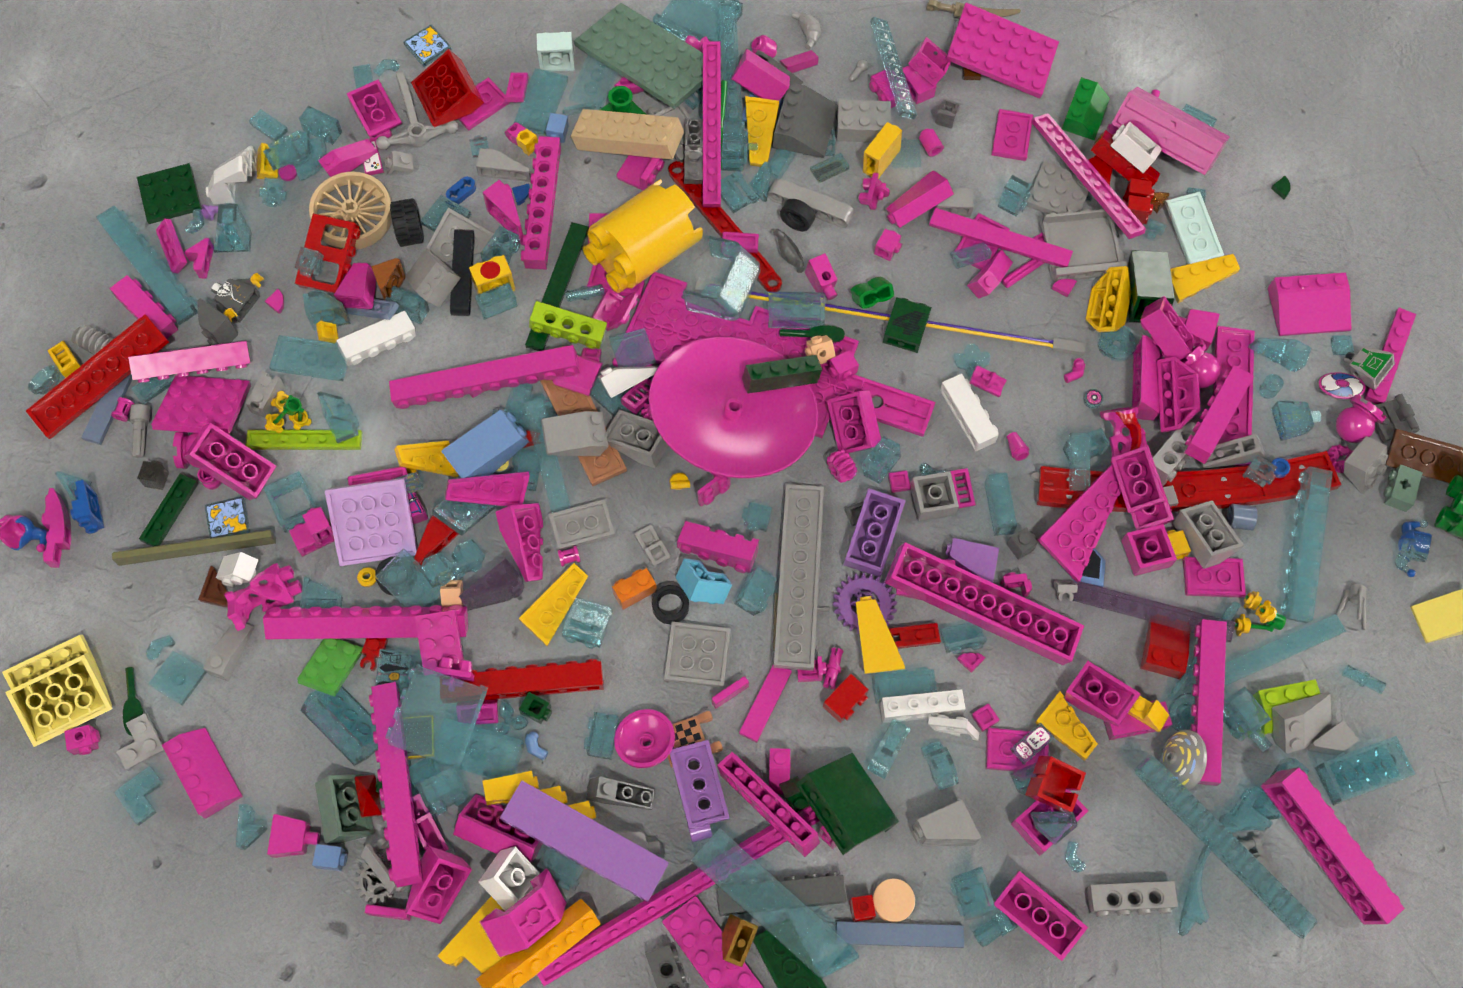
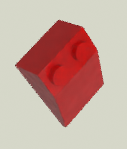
M1151 613L1140 669L1180 679L1186 673L1189 658L1190 623Z

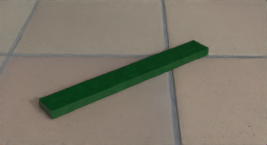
M571 222L541 303L560 308L587 237L589 226ZM546 320L547 323L554 322L553 320ZM531 329L525 347L536 351H544L550 334L538 333Z

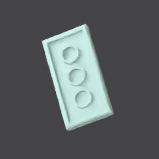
M1200 192L1166 200L1165 205L1187 264L1224 256Z

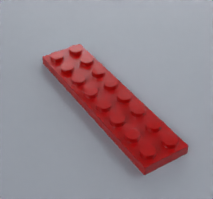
M144 314L26 410L27 414L48 439L53 438L131 374L128 357L157 353L169 343L168 339L151 319Z

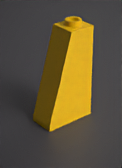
M871 596L860 597V601L856 602L865 674L905 669V664L877 600H872Z

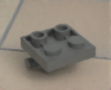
M1403 394L1396 395L1394 400L1375 405L1383 412L1382 415L1387 417L1383 423H1375V428L1382 442L1392 440L1395 429L1411 433H1417L1420 430L1414 418L1415 413L1411 405L1407 404Z

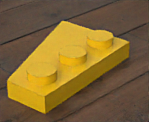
M449 440L398 445L394 449L399 466L452 477L459 476L441 452L450 445Z
M1059 691L1035 722L1084 761L1098 744L1086 726L1080 722L1074 709L1068 705L1061 691Z

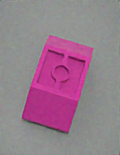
M545 869L530 881L534 889L505 912L496 908L480 921L499 957L529 948L561 921L567 903L548 869Z

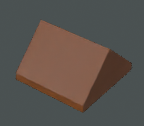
M398 258L371 266L383 299L386 301L394 300L406 278Z

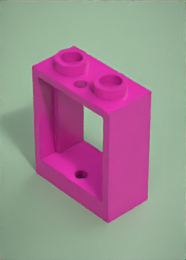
M926 37L915 49L908 64L935 86L946 74L951 62L946 60L947 54Z

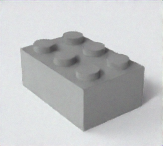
M838 99L836 141L872 142L887 122L891 124V101Z

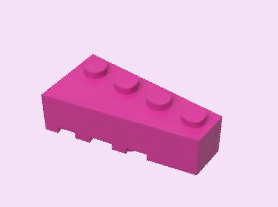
M685 521L677 540V548L681 552L696 554L703 560L710 559L716 561L718 565L723 567H733L740 573L751 572L759 547V539L752 538V541L744 539L743 535L736 534V536L732 537L719 529L712 532L707 526Z

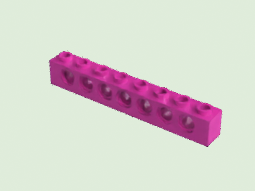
M539 136L538 143H535L534 147L536 158H533V169L535 170L534 173H531V184L533 186L529 188V199H531V202L527 204L529 218L525 219L527 234L523 235L525 250L521 251V261H524L526 269L547 270L561 142L559 137Z

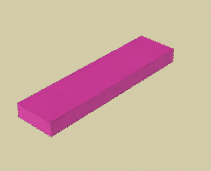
M772 666L739 731L740 735L756 743L758 742L792 673L791 670L773 668Z

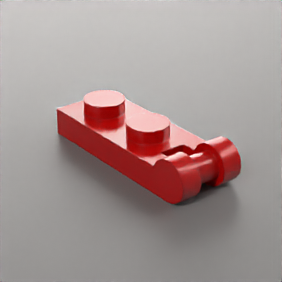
M938 623L889 628L892 637L899 635V641H895L898 649L935 645L941 642Z

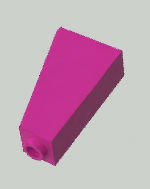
M934 170L931 171L886 208L889 222L900 228L954 195L948 180Z

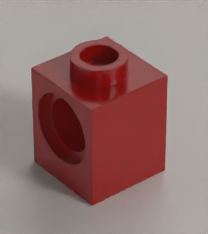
M872 895L850 899L849 903L853 922L872 920L876 917Z

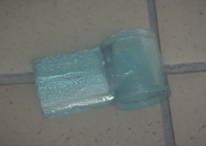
M1000 911L992 916L991 920L974 930L973 934L977 942L984 947L1018 926Z

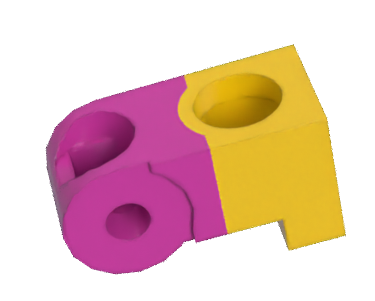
M517 122L505 131L506 137L523 149L525 154L529 156L534 152L535 143H538L536 134Z

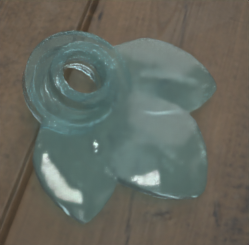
M969 343L964 350V354L955 353L953 359L956 366L965 370L971 377L974 371L972 366L986 367L990 363L989 352H980L977 345Z

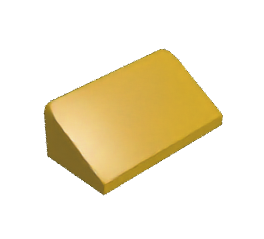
M265 143L260 144L257 152V179L278 178L279 147Z

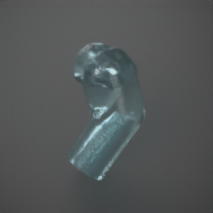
M383 59L373 71L380 77L385 70L398 71L399 64L394 59Z

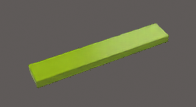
M247 430L246 446L251 450H361L363 433L361 430H283L282 433L272 430Z

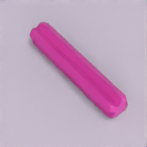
M1031 259L1003 278L1002 284L1009 288L1045 262Z

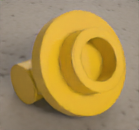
M676 473L671 476L669 480L671 489L690 488V481L686 474Z

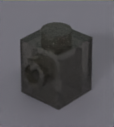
M143 461L137 479L144 487L163 490L169 472L159 461Z

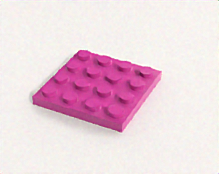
M175 375L151 423L152 429L200 433L204 425L212 423L230 435L251 387L250 381L192 376L177 377Z

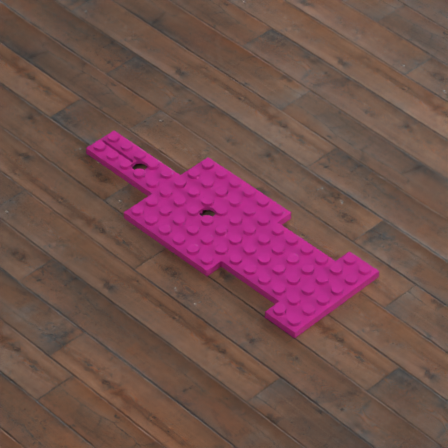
M655 272L647 284L612 364L617 368L653 366L654 362L661 364L678 348L688 343L711 337L742 338L765 345L787 359L806 356V341L811 340V338L780 336V329L810 330L815 326L755 306L749 321L683 299L687 282ZM845 336L842 341L833 343L835 356L848 350L854 356L859 341ZM830 359L826 363L820 364L822 372L818 383L810 384L818 406L816 437L823 438L831 417L827 400L870 390L872 398L878 396L882 399L883 405L880 408H874L878 422L921 437L924 436L936 402L855 374L847 381L837 382L836 378L831 377L828 371Z

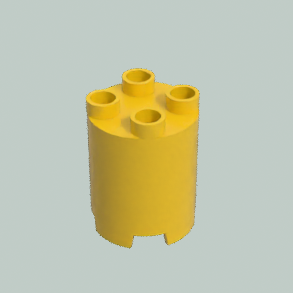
M659 179L589 227L588 237L590 243L583 247L584 255L591 264L596 266L600 263L608 273L606 275L607 282L616 293H620L626 288L635 287L702 239L703 229L699 227L694 230L688 214L695 207L688 196L676 184L665 189L659 186L662 183L661 179Z

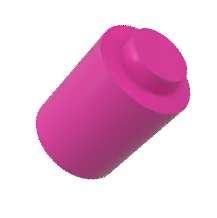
M927 128L920 133L919 140L930 157L942 152L944 146L934 129Z

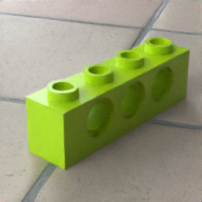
M538 301L534 305L529 320V328L535 332H544L554 338H564L571 343H580L590 349H600L607 327V322ZM546 320H553L554 322L547 323ZM564 325H569V326H571L572 328L566 329V328H564L563 326H564ZM586 330L589 334H583L581 331Z

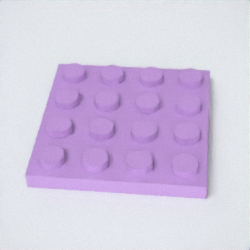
M404 478L325 490L339 566L379 561L395 556L407 557L416 555L418 549Z

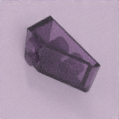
M504 559L459 595L463 607L467 606V611L509 601L513 597L517 598L523 593L525 587L521 575L507 559Z

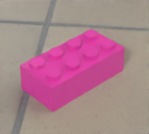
M212 423L204 425L183 457L248 500L257 498L276 468V465Z

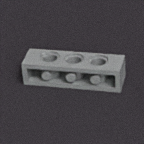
M1188 421L1180 430H1176L1153 457L1162 486L1167 481L1171 482L1175 478L1176 471L1182 470L1187 462L1186 459L1190 460L1192 458L1184 453L1187 448L1185 442L1190 434L1193 436L1195 434L1192 430L1196 424Z
M1174 881L1090 885L1086 888L1089 914L1096 913V917L1109 916L1111 912H1117V916L1130 915V912L1138 911V915H1147L1155 910H1159V914H1168L1178 907ZM1150 893L1156 896V904L1149 900ZM1129 894L1136 898L1135 905L1128 901ZM1108 895L1114 897L1116 902L1115 906H1112L1107 902Z

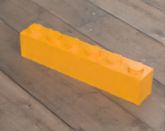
M579 899L564 911L561 921L529 948L508 954L476 980L481 988H520L597 928L600 922L593 910L582 899Z

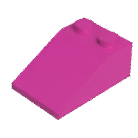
M379 79L346 93L351 107L369 138L402 124Z
M498 180L483 191L487 212L523 245V233L512 196V189L508 184H503Z
M1087 661L1067 689L1065 700L1081 711L1119 727L1141 693L1090 661Z
M429 846L420 860L423 882L412 884L405 913L441 924L472 868L462 857Z

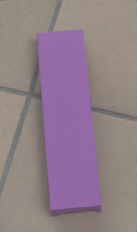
M522 780L500 817L503 822L646 902L649 901L669 864L666 860Z

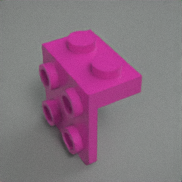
M628 155L617 173V179L644 190L655 182L656 176L664 167V161L662 158Z
M608 288L591 318L607 322V331L614 328L617 329L629 320V313L637 305L638 300L636 299L639 294L634 292L623 298Z
M711 473L714 479L697 492L698 504L700 506L704 504L709 505L713 502L715 496L719 493H725L731 485L730 477Z

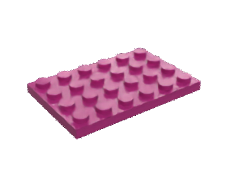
M965 3L946 60L1040 99L1059 41L974 5Z

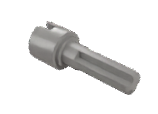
M134 404L131 405L130 422L134 424L132 456L142 458L144 457L145 428L150 422V406Z

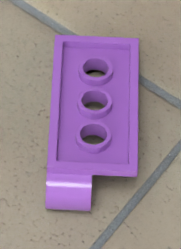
M709 740L672 749L670 753L692 842L711 838L710 824L730 819ZM697 761L700 766L697 770H691L688 767L689 762ZM702 780L705 786L703 789L697 790L693 787L694 782ZM703 799L708 800L710 807L703 810L698 806L699 802Z

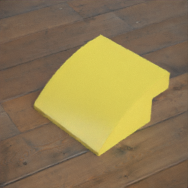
M83 634L2 672L11 689L5 693L33 747L113 709L105 683Z

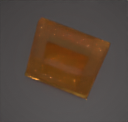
M1154 192V197L1150 204H1153V210L1156 213L1165 205L1169 193Z

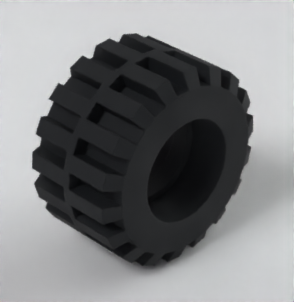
M410 198L391 202L392 224L400 247L423 243V229L416 201Z

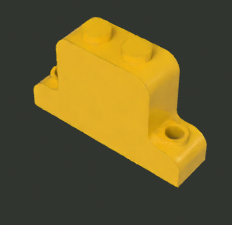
M491 896L437 957L445 964L455 967L466 958L482 974L485 973L505 956H498L480 921L496 908L503 912L505 910Z

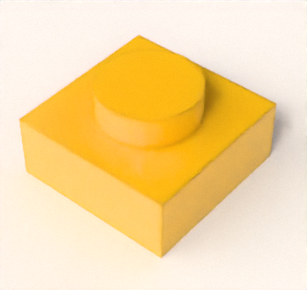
M319 321L316 324L318 339L335 344L336 340H338L336 324Z

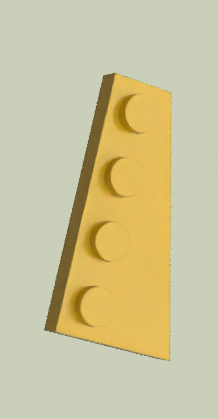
M1234 254L1171 268L1173 290L1177 304L1187 297H1192L1197 292L1211 287L1214 283L1221 282L1238 273L1240 267Z

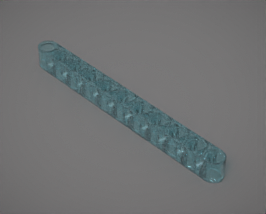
M1148 755L1134 770L1136 775L1296 936L1304 939L1317 924L1316 918L1159 760L1152 755Z

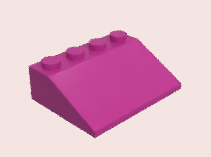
M1346 272L1275 277L1269 285L1268 292L1279 336L1351 331L1350 286Z

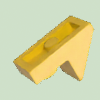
M1139 696L1128 712L1129 715L1157 732L1161 731L1169 717L1168 712L1158 700L1151 703L1142 696Z

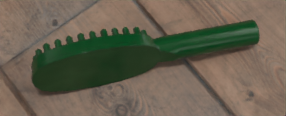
M830 325L815 326L810 330L780 329V336L812 338L814 336L827 335L833 343L840 342L845 337V331L842 328Z
M127 667L125 668L128 700L125 701L123 706V724L126 733L132 736L126 723L141 716L143 708L140 701L136 699L134 668Z

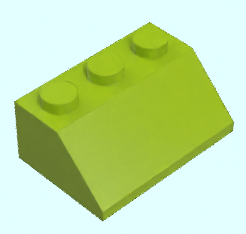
M1316 679L1258 690L1251 696L1263 735L1273 733L1272 707L1321 694Z

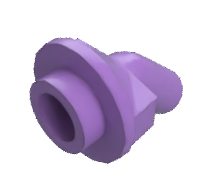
M205 204L201 205L202 209L200 210L203 217L210 221L214 219L215 213L227 215L228 211L227 208Z

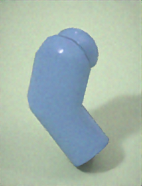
M532 731L525 737L527 751L544 761L548 751L538 746L539 735Z

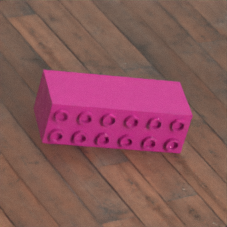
M1139 87L1128 92L1111 123L1120 128L1122 124L1126 126L1130 121L1159 145L1163 153L1204 175L1213 167L1230 136Z

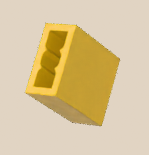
M887 122L866 148L863 158V172L872 177L873 173H878L879 179L900 152L902 130L898 126Z

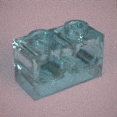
M499 226L480 253L482 261H488L496 255H504L509 264L512 255L517 253L520 248L519 236Z
M884 436L862 462L864 476L880 484L901 458L900 444Z

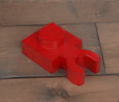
M366 638L361 652L363 655H366L360 662L362 669L370 662L372 663L371 671L376 670L377 663L375 660L376 658L382 659L383 653L381 651L386 649L387 638Z

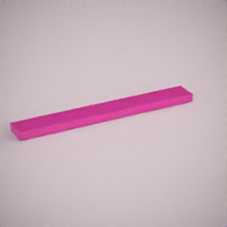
M935 208L929 223L931 227L1061 268L1068 267L1073 253L1072 250Z

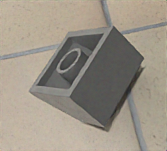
M201 298L197 301L198 321L203 330L201 333L208 338L207 342L210 345L232 342L238 334L229 318Z

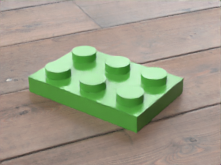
M323 639L297 678L298 684L335 697L361 657L363 647L340 639Z

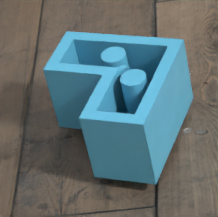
M683 559L676 575V580L688 599L693 602L701 601L710 604H724L732 587L725 574L708 572L699 560Z

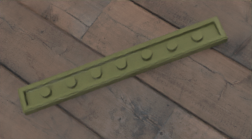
M271 530L113 552L112 560L117 565L122 566L276 544V537Z

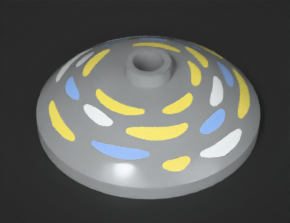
M1184 729L1177 731L1167 740L1160 757V769L1165 783L1171 789L1180 792L1191 790L1199 783L1206 769L1207 750L1203 739L1198 733Z

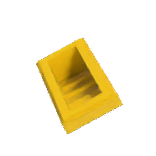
M64 340L47 350L65 378L81 366Z

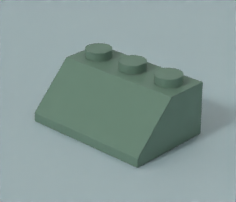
M364 774L328 775L315 783L325 844L344 843L374 834L372 818H361L354 780L356 776H364Z

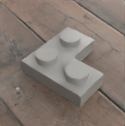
M147 713L126 723L135 742L116 752L125 769H128L164 750L162 747L163 743Z

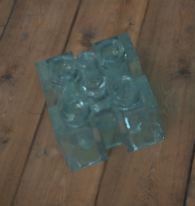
M723 120L722 171H743V164H747V150H758V143H747L748 128H745V121Z

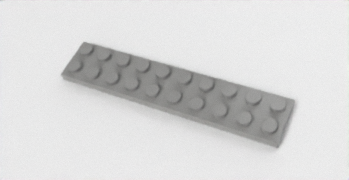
M786 484L773 668L814 670L824 487Z

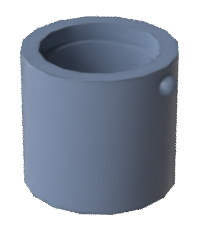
M1231 504L1227 512V522L1231 528L1253 531L1257 523L1256 506Z

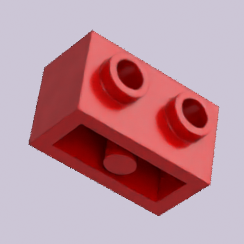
M850 674L824 701L823 708L838 722L841 723L844 719L848 721L855 713L853 709L857 705L861 707L868 699L866 695L869 689Z

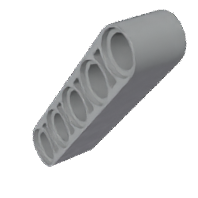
M775 179L767 194L770 200L784 205L788 199L801 200L813 209L816 215L815 218L841 228L848 226L854 213V209L848 204L782 179Z

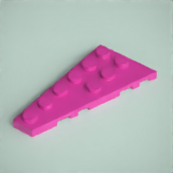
M1113 463L1037 539L1076 582H1080L1084 568L1089 563L1090 555L1105 528L1106 520L1114 508L1113 505L1117 496L1121 493Z

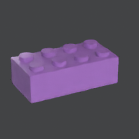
M868 488L843 564L844 566L868 574L873 573L874 576L881 577L906 500Z

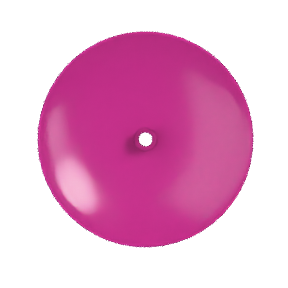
M734 337L705 338L678 348L660 364L654 374L649 390V407L652 420L666 444L692 465L704 471L731 478L768 476L780 472L798 461L808 450L815 437L818 426V406L810 384L747 394L742 381L746 365L787 358L765 345Z

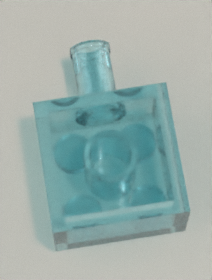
M1245 686L1224 701L1223 723L1228 726L1231 735L1241 742L1245 738L1251 737L1261 752H1264L1273 745L1261 731V727L1269 722L1271 718Z

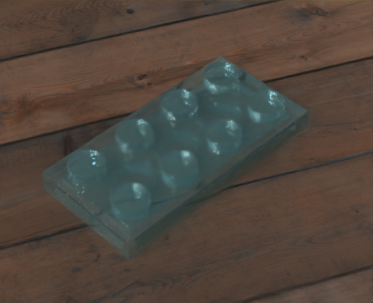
M535 68L525 93L524 102L520 105L514 123H519L533 133L547 136L546 128L550 113L556 114L568 83V76Z

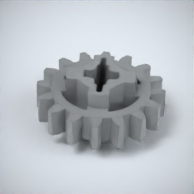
M387 859L383 864L387 869L392 868V865L390 866L391 861ZM363 862L364 869H357L360 877L354 878L356 882H359L355 886L356 890H361L358 894L359 897L366 896L365 901L369 903L372 899L375 905L378 904L379 900L385 904L386 897L393 899V895H388L389 892L382 883H375L371 879V877L379 878L374 872H369L372 869ZM365 879L368 881V890L365 888ZM385 889H386V891H385L384 893L378 894L379 891H382V890H385Z

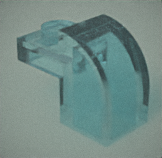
M940 741L921 748V753L930 766L932 779L939 790L959 783L956 768L947 747H943Z

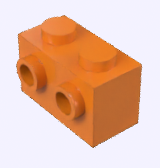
M645 568L643 570H636L627 579L618 580L612 586L615 598L622 610L655 593L657 586L648 569Z

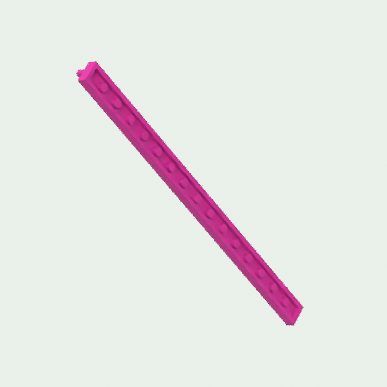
M811 806L796 812L810 826L820 821ZM772 825L768 826L654 894L648 902L643 901L592 931L541 970L537 976L543 986L548 985L787 840Z

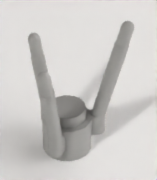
M1360 584L1351 585L1350 590L1345 591L1344 598L1335 616H1340L1348 598H1350L1352 603L1358 604L1357 620H1361L1362 615V629L1366 630L1367 588Z

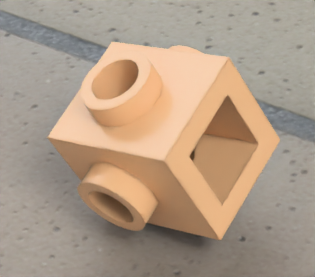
M827 335L814 336L811 340L806 341V356L817 355L820 364L836 357L833 342Z

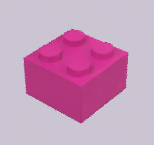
M1164 524L1128 532L1121 540L1134 576L1169 568L1177 560Z

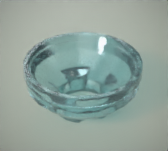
M54 365L43 368L31 379L28 384V390L36 395L47 394L60 383L59 370Z

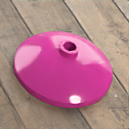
M651 709L638 710L625 717L617 727L614 737V745L619 757L626 764L635 768H650L658 765L668 757L675 743V731L670 720L664 714ZM646 742H651L649 746H644Z

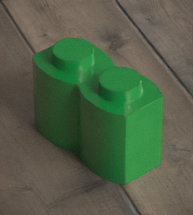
M875 277L867 283H860L852 287L851 295L853 302L866 309L878 302H885L894 296L892 283L884 277Z

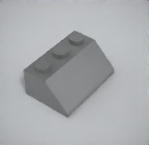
M1213 501L1180 510L1173 522L1177 531L1183 530L1190 550L1203 569L1222 563L1244 546Z

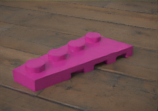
M529 472L450 479L446 487L445 500L498 506L522 505L530 475Z

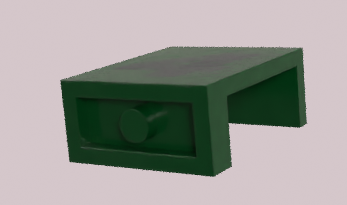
M896 297L883 343L918 353L932 307L923 303L911 302L906 298Z

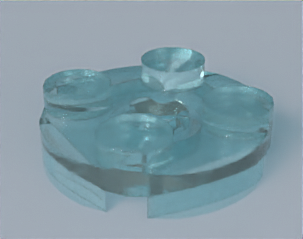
M1123 326L1114 332H1102L1098 341V348L1104 357L1107 356L1114 362H1122L1134 353L1136 339L1131 333L1130 328ZM1115 341H1119L1121 344L1120 347H1117V345H1113V343Z

